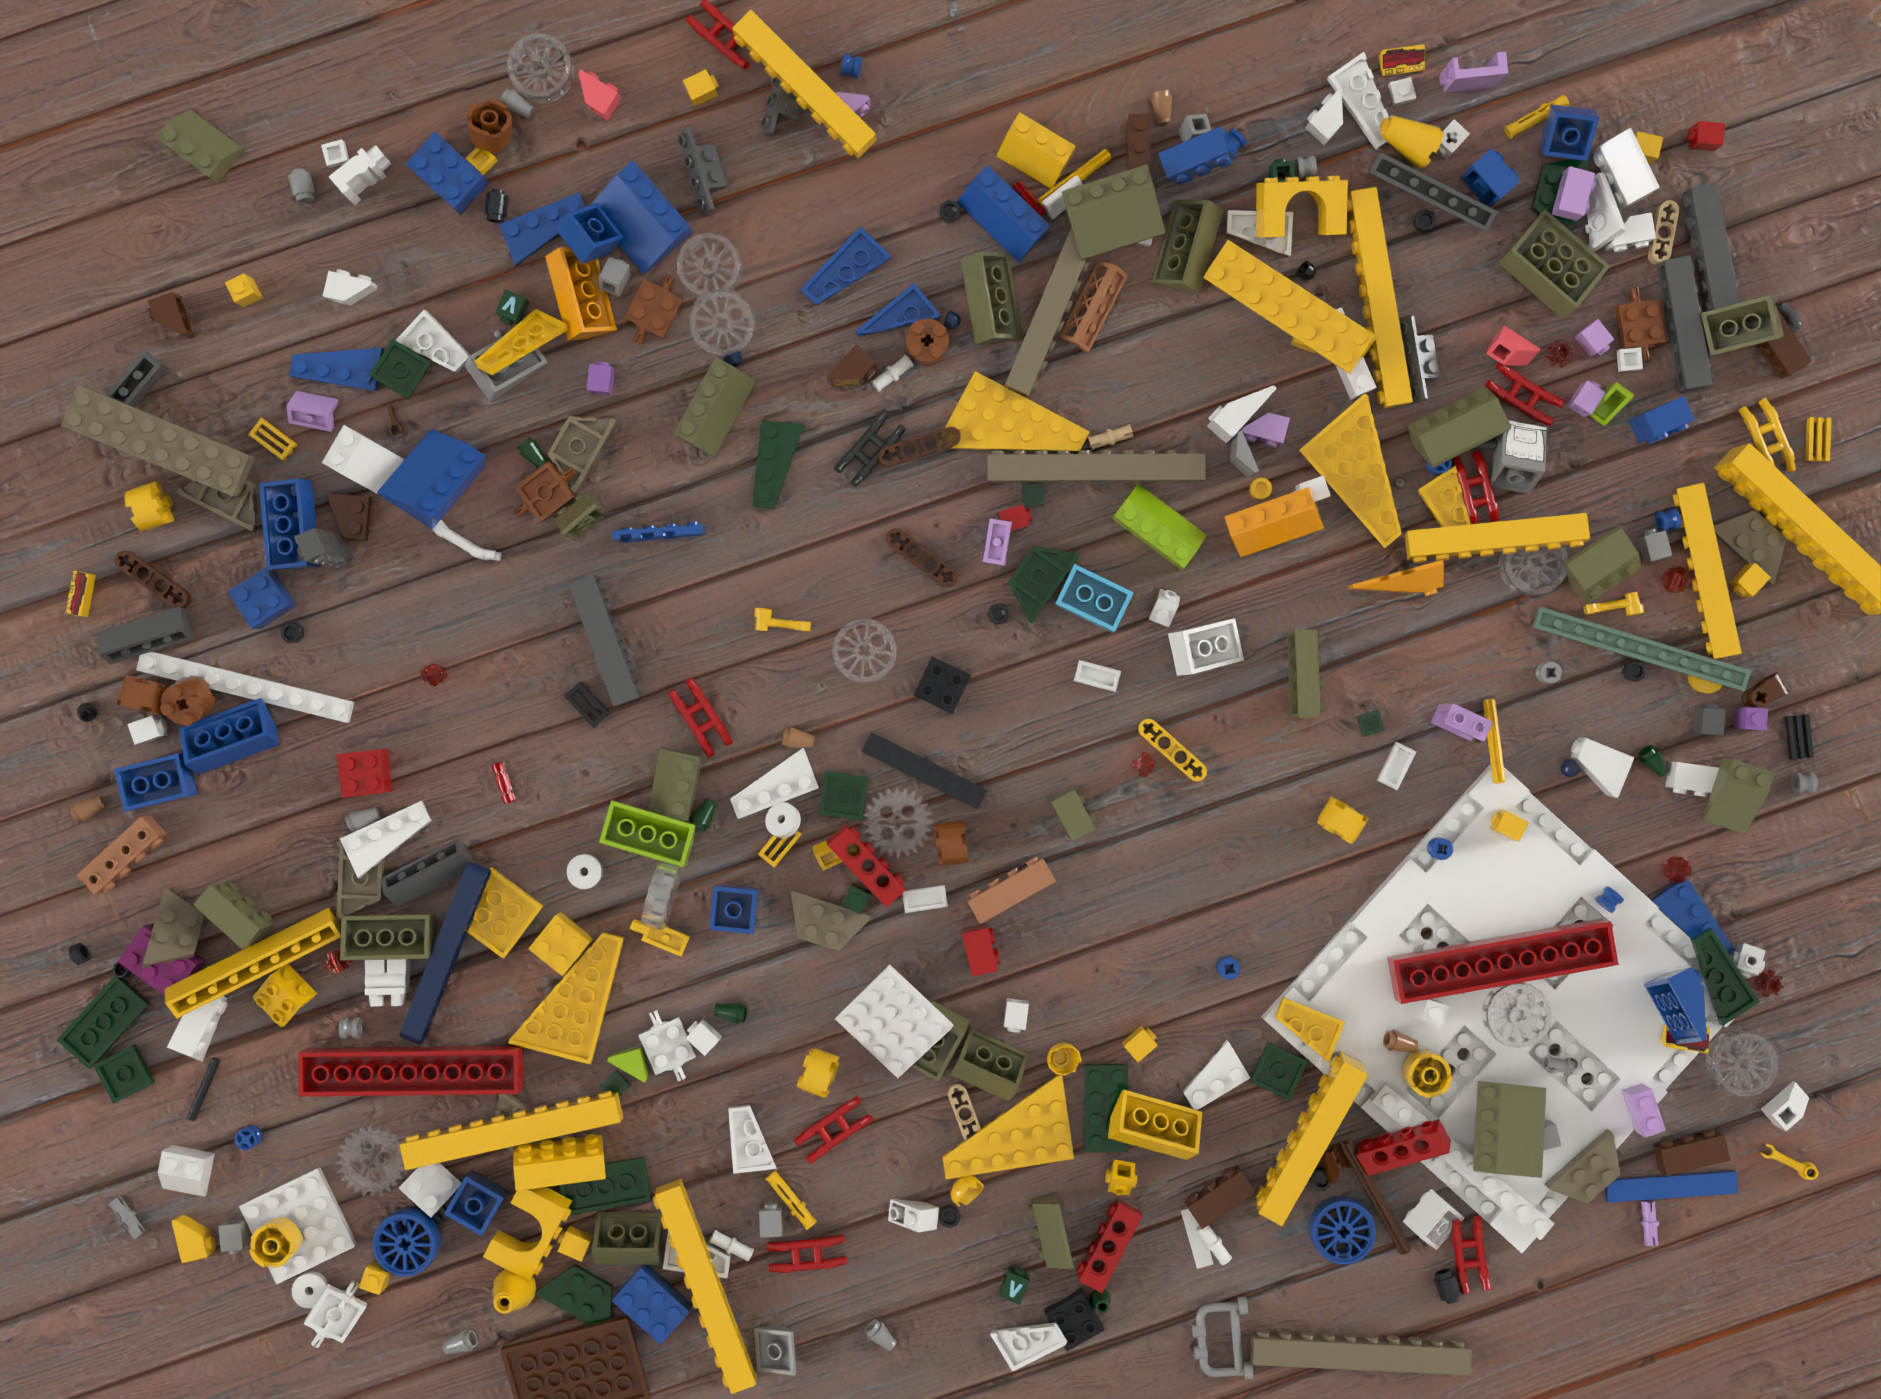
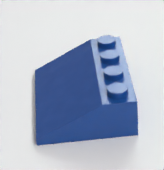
M633 160L615 175L591 203V205L599 204L624 237L618 245L644 275L693 234L688 223Z
M431 429L381 486L377 494L433 530L485 468V455L463 441Z
M1693 967L1666 973L1644 984L1676 1044L1706 1040L1703 979L1700 973L1694 970Z

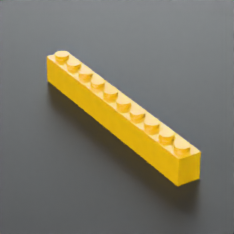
M1377 187L1350 191L1347 195V212H1349L1350 220H1348V230L1353 235L1351 248L1353 255H1356L1357 259L1355 272L1360 277L1359 295L1364 300L1362 314L1364 319H1367L1368 327L1366 329L1376 336L1369 350L1370 360L1374 361L1375 366L1373 379L1375 383H1378L1377 402L1381 404L1382 410L1406 406L1412 403L1413 400Z
M604 1091L594 1098H590L589 1095L582 1096L572 1103L564 1100L555 1103L556 1106L547 1108V1105L535 1107L534 1111L527 1113L526 1110H519L513 1112V1116L509 1117L501 1114L492 1117L491 1121L483 1122V1119L470 1122V1125L462 1127V1124H456L448 1127L449 1130L440 1131V1129L428 1131L427 1135L419 1136V1133L408 1135L399 1144L405 1170L620 1123L624 1117L618 1092L611 1094V1091Z
M682 1179L657 1187L655 1196H653L655 1207L661 1210L663 1215L661 1216L664 1229L668 1228L670 1233L668 1239L671 1248L676 1249L678 1254L676 1256L679 1269L683 1268L685 1272L684 1282L687 1289L691 1288L693 1296H691L693 1306L700 1311L699 1320L702 1328H706L708 1332V1345L715 1350L716 1355H714L717 1367L723 1371V1384L725 1388L729 1387L731 1394L756 1385V1372Z

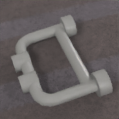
M1246 1296L1237 1297V1302L1203 1305L1196 1314V1324H1192L1193 1338L1197 1337L1198 1345L1193 1346L1194 1359H1199L1202 1371L1210 1377L1244 1376V1380L1254 1379L1252 1362H1243L1239 1315H1248ZM1230 1311L1234 1367L1212 1368L1208 1364L1204 1318L1210 1312Z

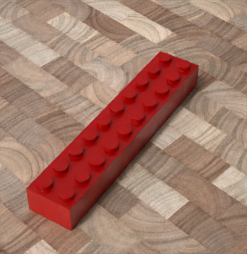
M1596 919L1387 957L1394 998L1400 1004L1619 965L1611 921L1605 919Z
M524 1047L306 1048L298 1053L299 1097L519 1094L524 1089Z

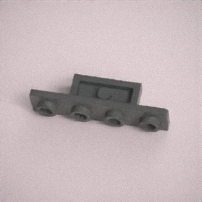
M777 77L772 79L773 89L767 98L766 115L761 120V134L764 136L773 134L778 115L795 122L798 121L801 106L796 102L797 97L792 92L790 94L785 92L780 86L782 82Z
M686 126L678 134V144L682 148L684 163L691 177L690 183L697 197V207L701 211L702 217H705L714 210L710 191L725 189L728 185L716 145L696 146L691 128Z
M1407 315L1399 318L1413 400L1410 405L1428 400L1425 380L1439 378L1440 373L1433 335L1417 336L1414 315Z

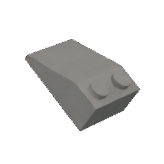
M495 341L470 355L465 363V368L491 402L548 363L538 348L494 375H490L477 368L474 361L497 342Z

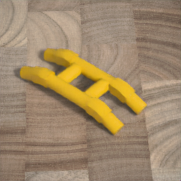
M1763 398L1758 402L1769 423L1764 425H1758L1756 418L1751 414L1747 406L1740 408L1739 413L1743 417L1748 430H1750L1758 451L1774 465L1773 458L1770 455L1781 450L1787 472L1795 471L1794 452L1792 447L1790 448L1778 419L1779 416L1767 398ZM1773 430L1778 442L1766 446L1762 434Z

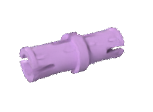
M1652 1199L1646 1200V1202L1641 1200L1643 1219L1640 1222L1643 1226L1644 1245L1653 1246V1243L1655 1246L1659 1245L1657 1234L1659 1220L1656 1219V1201Z

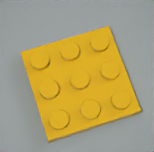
M491 867L490 878L468 933L505 959L544 905Z

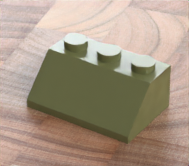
M191 109L168 120L156 136L158 140L218 184L244 150Z
M1771 294L1701 313L1711 356L1784 337L1780 316Z
M1617 526L1564 562L1571 590L1587 604L1599 598L1603 593L1617 586L1622 580L1642 568L1638 551L1620 526Z
M660 748L648 811L677 820H691L690 817L692 815L703 756Z
M970 1028L950 1075L1010 1102L1018 1090L1029 1054Z
M1057 1193L1031 1198L1032 1205L1028 1207L1031 1219L1036 1218L1037 1226L1033 1228L1036 1240L1040 1239L1042 1247L1038 1248L1041 1261H1046L1047 1268H1074Z
M597 1212L592 1245L594 1264L660 1265L663 1236L662 1213Z

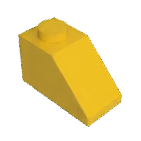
M185 1214L179 1215L171 1221L181 1263L206 1258L215 1252L216 1241L211 1235L210 1229Z

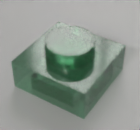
M1022 484V505L1044 506V484Z
M1379 709L1356 716L1363 737L1385 730Z
M616 1069L600 1087L604 1091H611V1094L618 1092L620 1097L631 1087V1084Z

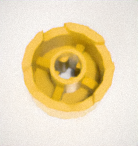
M158 481L150 482L125 492L126 508L131 506L134 514L131 520L140 531L151 530L174 522L170 508L173 506L172 498L169 494H164Z
M1331 796L1318 816L1317 823L1333 834L1336 833L1343 840L1353 844L1369 818Z
M811 1048L809 1055L807 1054L803 1063L805 1070L803 1075L799 1077L797 1087L801 1088L802 1091L827 1098L830 1092L827 1089L834 1082L840 1056L817 1048Z
M1417 1049L1415 1053H1411L1405 1059L1402 1067V1077L1406 1084L1420 1096L1426 1098L1444 1094L1449 1089L1453 1079L1449 1063L1437 1053L1427 1049ZM1426 1071H1430L1429 1075H1424Z
M287 1217L273 1218L259 1227L251 1236V1249L249 1251L253 1260L261 1267L278 1268L297 1253L303 1242V1236L297 1225Z

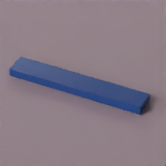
M1734 1170L1683 1173L1668 1176L1654 1175L1616 1178L1605 1188L1607 1202L1738 1194L1737 1172Z

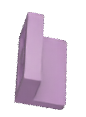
M296 391L286 406L288 423L331 432L334 428L333 412L338 405V399Z
M990 518L983 562L1005 565L1012 522Z

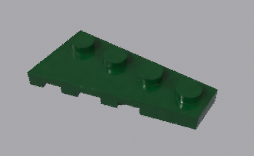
M1707 928L1690 939L1720 1025L1724 1026L1760 1002L1712 928Z

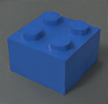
M1551 104L1539 147L1544 156L1587 161L1600 118L1597 112L1593 109Z
M1493 148L1477 160L1460 177L1475 196L1489 207H1492L1521 182L1518 179L1517 172L1509 168L1505 164L1503 156L1499 152L1494 151Z
M598 203L568 212L556 228L582 264L611 254L624 238Z
M1682 396L1628 421L1638 444L1645 441L1647 444H1651L1688 428L1687 423L1695 420L1685 396Z
M267 568L262 569L228 591L249 626L253 629H262L297 606L274 570H267Z
M725 884L714 885L709 930L753 934L756 930L760 888Z
M471 1170L465 1176L444 1215L482 1236L489 1228L509 1191Z

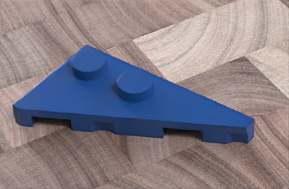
M913 283L857 329L856 334L861 337L909 326L921 319L936 320L941 315L916 284Z

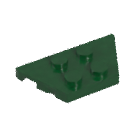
M1588 156L1587 161L1568 159L1543 165L1539 174L1531 210L1539 216L1546 209L1552 215L1562 173L1570 166L1587 171L1591 156ZM1553 215L1567 229L1572 231L1574 220Z
M1033 546L1010 578L1008 583L1030 623H1033L1080 556L1079 553Z
M574 1264L565 1272L553 1278L552 1281L540 1287L535 1293L587 1324L611 1319L613 1284L577 1264Z

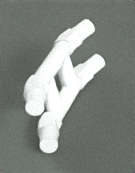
M442 520L433 529L436 535L459 546L475 558L501 560V552L480 548L450 530Z

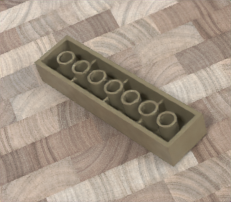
M78 384L61 426L235 497H240L255 460V456Z

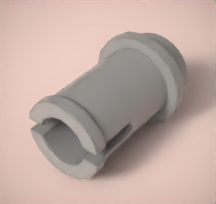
M1547 1055L1544 1068L1568 1075L1573 1074L1575 1062L1571 1061L1570 1058L1560 1059Z

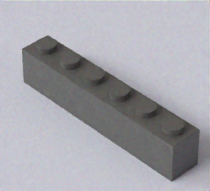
M1380 151L1369 169L1371 174L1486 232L1498 213L1495 209Z
M1717 183L1691 187L1683 193L1682 205L1686 208V226L1690 230V247L1694 251L1695 271L1698 272L1699 277L1698 287L1703 298L1702 310L1707 312L1740 303Z
M1691 256L1664 260L1657 264V271L1678 392L1705 388L1713 385L1714 375L1709 366L1710 351L1705 343L1706 333L1701 319L1703 311L1697 296L1699 287L1694 279L1695 265L1691 261Z
M591 575L569 583L613 706L618 707L642 698L640 694L643 692L639 680L635 681L633 675L635 667L631 659L628 660L625 654L628 651L626 643L623 639L620 640L618 635L620 631L619 624L616 619H612L610 611H613L612 605L608 598L605 599L602 592L605 590L602 579Z

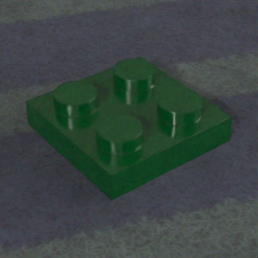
M392 339L369 376L409 400L432 364Z
M825 771L819 814L862 820L868 777Z
M1267 1041L1249 1081L1290 1101L1308 1061Z
M136 1044L93 1065L113 1104L155 1083Z

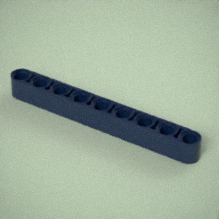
M472 861L467 864L400 1031V1037L418 1045H421L425 1040L490 878L491 869Z

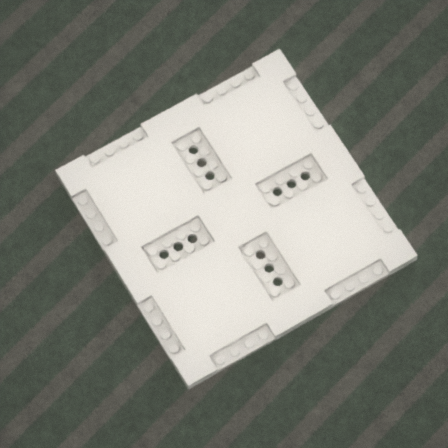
M1490 764L1261 1017L1326 1075L1330 1070V1061L1328 1063L1274 1016L1283 996L1343 1020L1345 1024L1331 1059L1334 1055L1338 1056L1341 1051L1363 1063L1368 1072V1077L1354 1102L1387 1132L1393 1133L1402 1130L1404 1127L1370 1100L1385 1083L1428 1120L1440 1119L1448 1136L1473 1157L1478 1081L1546 1088L1545 1121L1550 1120L1556 1124L1561 1146L1543 1150L1542 1178L1504 1174L1495 1175L1547 1218H1550L1568 1196L1548 1189L1545 1183L1606 1129L1613 1133L1616 1149L1634 1131L1622 1090L1644 1084L1653 1090L1658 1104L1668 1093L1666 1091L1668 1086L1699 1053L1667 1048L1663 1045L1660 1039L1665 1022L1644 984L1666 973L1693 967L1694 970L1700 973L1703 979L1706 1027L1710 1028L1709 1041L1722 1027L1727 1028L1732 1021L1724 1026L1719 1024L1690 940L1691 938L1667 918L1657 905L1595 849L1590 848L1530 793V790L1505 767V782L1501 784L1493 783ZM1499 809L1506 810L1529 822L1519 842L1489 829L1491 817ZM1441 837L1452 843L1453 853L1448 859L1439 860L1429 855L1427 845L1432 838ZM1606 886L1615 890L1624 899L1621 904H1617L1613 913L1605 910L1595 900L1598 895L1604 893ZM1596 919L1611 921L1619 965L1433 998L1449 1006L1442 1027L1422 1021L1414 1016L1419 1001L1400 1004L1394 998L1387 957L1435 949L1440 942H1446L1447 946L1574 924L1577 920H1582L1583 922ZM1425 927L1431 929V936L1427 939H1423L1421 936V930ZM1395 1029L1417 1040V1049L1433 1051L1449 1064H1452L1453 1072L1451 1075L1453 1079L1449 1089L1444 1094L1426 1098L1420 1096L1406 1084L1402 1077V1067L1405 1059L1412 1052L1389 1051L1388 1048L1384 1047L1383 1038L1388 1030L1392 1031ZM1552 1044H1558V1053L1551 1055L1549 1047ZM1461 1048H1466L1468 1051V1055L1464 1059H1459L1457 1056ZM1547 1055L1560 1059L1573 1058L1575 1060L1573 1074L1564 1075L1563 1072L1546 1070L1544 1068L1545 1058H1547ZM1426 1071L1424 1075H1429L1430 1071ZM1590 1073L1591 1080L1583 1084L1581 1081L1582 1075ZM1439 1156L1420 1161L1521 1253L1537 1238Z

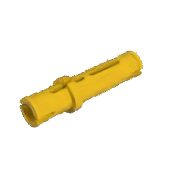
M1561 95L1549 103H1543L1537 110L1505 126L1504 130L1507 137L1512 139L1536 124L1547 120L1551 104L1569 106L1567 97Z
M776 1170L765 1178L789 1207L792 1216L795 1215L806 1230L817 1222L806 1209L804 1201L798 1199Z

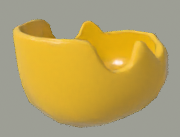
M1065 1042L1052 1046L1046 1059L1049 1069L1055 1074L1063 1076L1075 1072L1078 1064L1082 1061L1080 1052L1072 1044Z
M975 1176L960 1177L951 1189L952 1201L958 1207H960L959 1202L966 1206L981 1193L984 1185Z

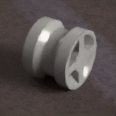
M1309 156L1307 159L1296 157L1295 174L1296 177H1299V180L1307 176L1315 177L1317 175L1315 156Z
M1543 662L1535 669L1537 680L1545 684L1556 683L1562 675L1561 667L1555 662Z
M1807 772L1805 775L1801 773L1792 774L1791 787L1795 794H1802L1803 792L1809 794L1816 793L1818 789L1816 774L1814 772Z
M355 1017L353 1020L341 1018L339 1023L340 1038L342 1040H346L349 1037L360 1039L363 1033L361 1017Z

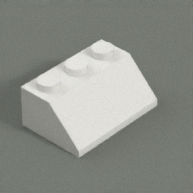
M1631 128L1603 143L1592 152L1593 161L1600 168L1601 172L1605 173L1620 210L1643 200L1660 188Z

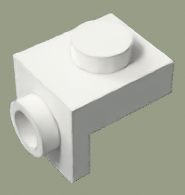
M1160 589L1149 620L1169 627L1178 609L1180 596L1173 591Z

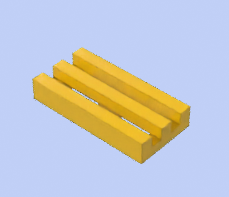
M262 417L248 434L282 461H286L288 459L287 456L292 454L293 448L298 446L296 442ZM265 425L289 444L288 447L261 428V426ZM257 431L262 433L265 437H267L269 440H271L273 443H275L277 446L283 449L284 452L280 453L278 450H276L274 447H272L270 444H268L266 441H264L262 438L256 435Z
M1806 418L1805 461H1830L1831 418ZM1814 423H1816L1815 457H1813Z
M799 831L794 833L795 837L775 861L771 860V858L787 838H782L769 855L766 856L764 853L777 838L773 835L758 855L775 868L802 833Z

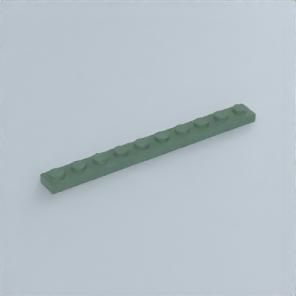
M1538 607L1531 627L1745 692L1751 670L1543 607Z

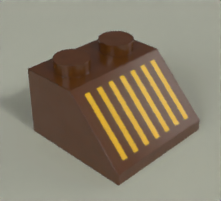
M856 344L827 375V379L832 387L863 386L866 382L869 384L877 376V365Z

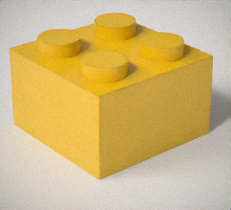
M560 912L553 917L528 949L563 976L580 958L594 938Z

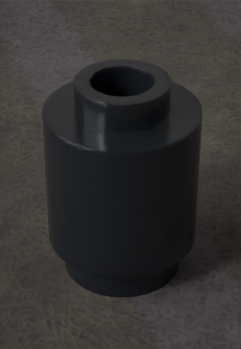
M492 189L491 192L486 194L484 214L487 221L504 223V218H507L509 196L505 195V191Z
M1450 1268L1436 1271L1434 1273V1282L1441 1301H1446L1447 1304L1459 1301L1462 1293L1455 1273H1452Z

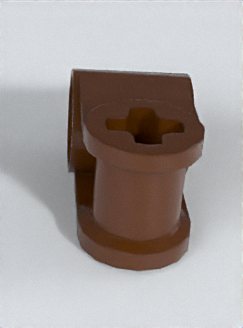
M1778 672L1763 678L1759 683L1746 690L1742 695V701L1747 707H1764L1774 700L1789 693V690Z

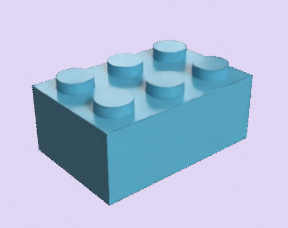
M1074 564L1054 605L1114 633L1134 592Z

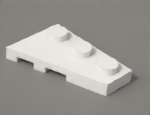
M1598 173L1594 176L1593 181H1596V185L1588 199L1590 208L1587 213L1588 225H1585L1586 234H1589V245L1587 246L1594 252L1626 231L1605 173Z
M1227 211V234L1291 257L1293 212H1285V237L1263 238L1256 237V211Z
M1228 1040L1223 1043L1220 1050L1211 1057L1208 1064L1201 1072L1199 1071L1183 1090L1184 1095L1194 1110L1202 1108L1250 1079Z
M668 1231L663 1269L684 1272L683 1268L679 1269L676 1261L678 1254L676 1249H672L668 1239L670 1233ZM706 1242L718 1277L728 1278L731 1254L729 1255L725 1251Z
M1056 1323L992 1330L990 1333L1012 1372L1065 1346L1067 1343L1066 1338Z

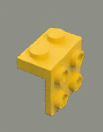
M286 964L267 978L253 995V999L280 1027H284L298 1010L311 1001L318 993L289 964Z

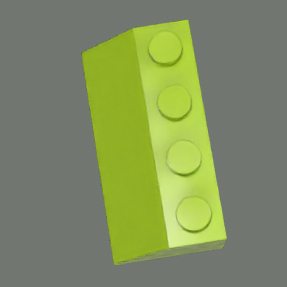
M1139 484L1136 485L1112 517L1114 521L1180 570L1186 567L1207 536Z
M611 800L599 843L684 867L688 862L696 825Z

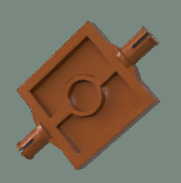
M666 274L661 286L643 279L624 316V319L632 322L638 328L633 341L641 344L646 333L654 334L664 339L683 302V299L673 295L669 290L674 280L672 276L670 277V275Z
M1637 287L1630 289L1632 302L1616 306L1615 311L1621 348L1641 347L1642 362L1651 360L1649 347L1663 344L1667 341L1660 299L1651 301L1641 300L1640 288Z
M552 462L544 464L515 487L521 495L523 502L522 505L514 510V513H517L516 516L520 518L529 510L540 523L546 521L576 497L567 482L577 474L576 471L570 467L561 474Z

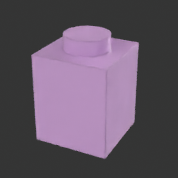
M1599 319L1590 323L1574 336L1590 357L1597 353L1599 356L1610 348L1608 344L1614 340Z
M1587 380L1579 385L1566 406L1582 417H1586L1593 413L1606 392L1601 390V386L1598 383Z

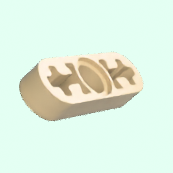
M1672 200L1663 202L1656 209L1654 218L1656 239L1650 242L1648 259L1655 265L1669 259L1671 256L1679 215V206ZM1669 207L1668 210L1672 213L1666 219L1667 213L1663 209ZM1660 227H1665L1668 230L1669 235L1667 238L1659 236L1658 230ZM1661 246L1660 252L1661 254H1664V256L1658 258L1659 256L1658 254H1655V252L1658 251Z
M953 1083L948 1088V1098L963 1138L966 1141L971 1137L966 1136L969 1134L966 1124L971 1123L974 1132L981 1130L966 1087L961 1083ZM955 1088H958L959 1091L963 1090V1093H961L962 1101L967 1100L968 1103H962L955 1107V1104H959L957 1097L952 1096ZM962 1108L970 1109L971 1116L968 1119H961L959 1117V1111Z

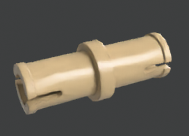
M1130 424L1113 430L1111 428L1106 429L1104 433L1089 436L1088 440L1091 449L1094 450L1109 444L1113 446L1116 442L1133 438L1134 436Z

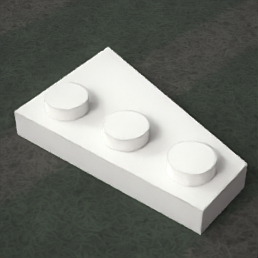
M423 310L396 339L400 344L454 372H459L465 366L470 356L427 310Z
M750 1105L728 1107L733 1174L777 1169Z

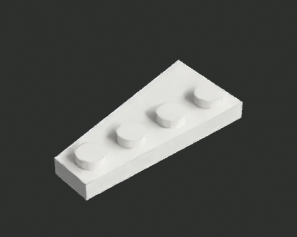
M1363 52L1328 76L1327 81L1335 92L1337 90L1342 92V102L1377 150L1387 143L1380 136L1381 130H1379V126L1385 117L1389 118L1383 107L1382 97L1375 86L1374 76L1367 65V58Z
M802 748L730 799L738 819L819 788L805 749Z
M420 801L340 838L357 877L360 879L367 871L379 864L382 859L398 849L401 844L413 837L432 820L423 801Z

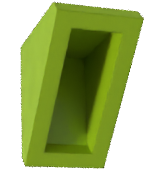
M1617 382L1605 387L1603 390L1606 392L1590 415L1603 426H1606L1634 397L1633 393Z
M642 1045L612 1053L607 1060L644 1083L650 1076Z

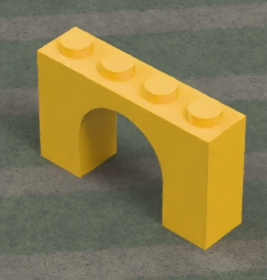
M1319 176L1306 177V181L1300 182L1299 177H1286L1285 182H1278V178H1264V183H1257L1256 237H1285L1286 206L1289 200L1301 191L1309 193L1317 203L1318 235L1347 234L1348 180H1340V176H1327V181H1319Z
M548 1187L516 1191L511 1204L530 1213L539 1221L542 1228V1238L535 1242H522L498 1230L483 1257L527 1281H530L534 1274L538 1276L544 1265L541 1262L543 1256L547 1258L553 1248V1245L550 1244L552 1239L557 1240L563 1229L560 1227L561 1222H566L572 1211L569 1209L572 1200Z

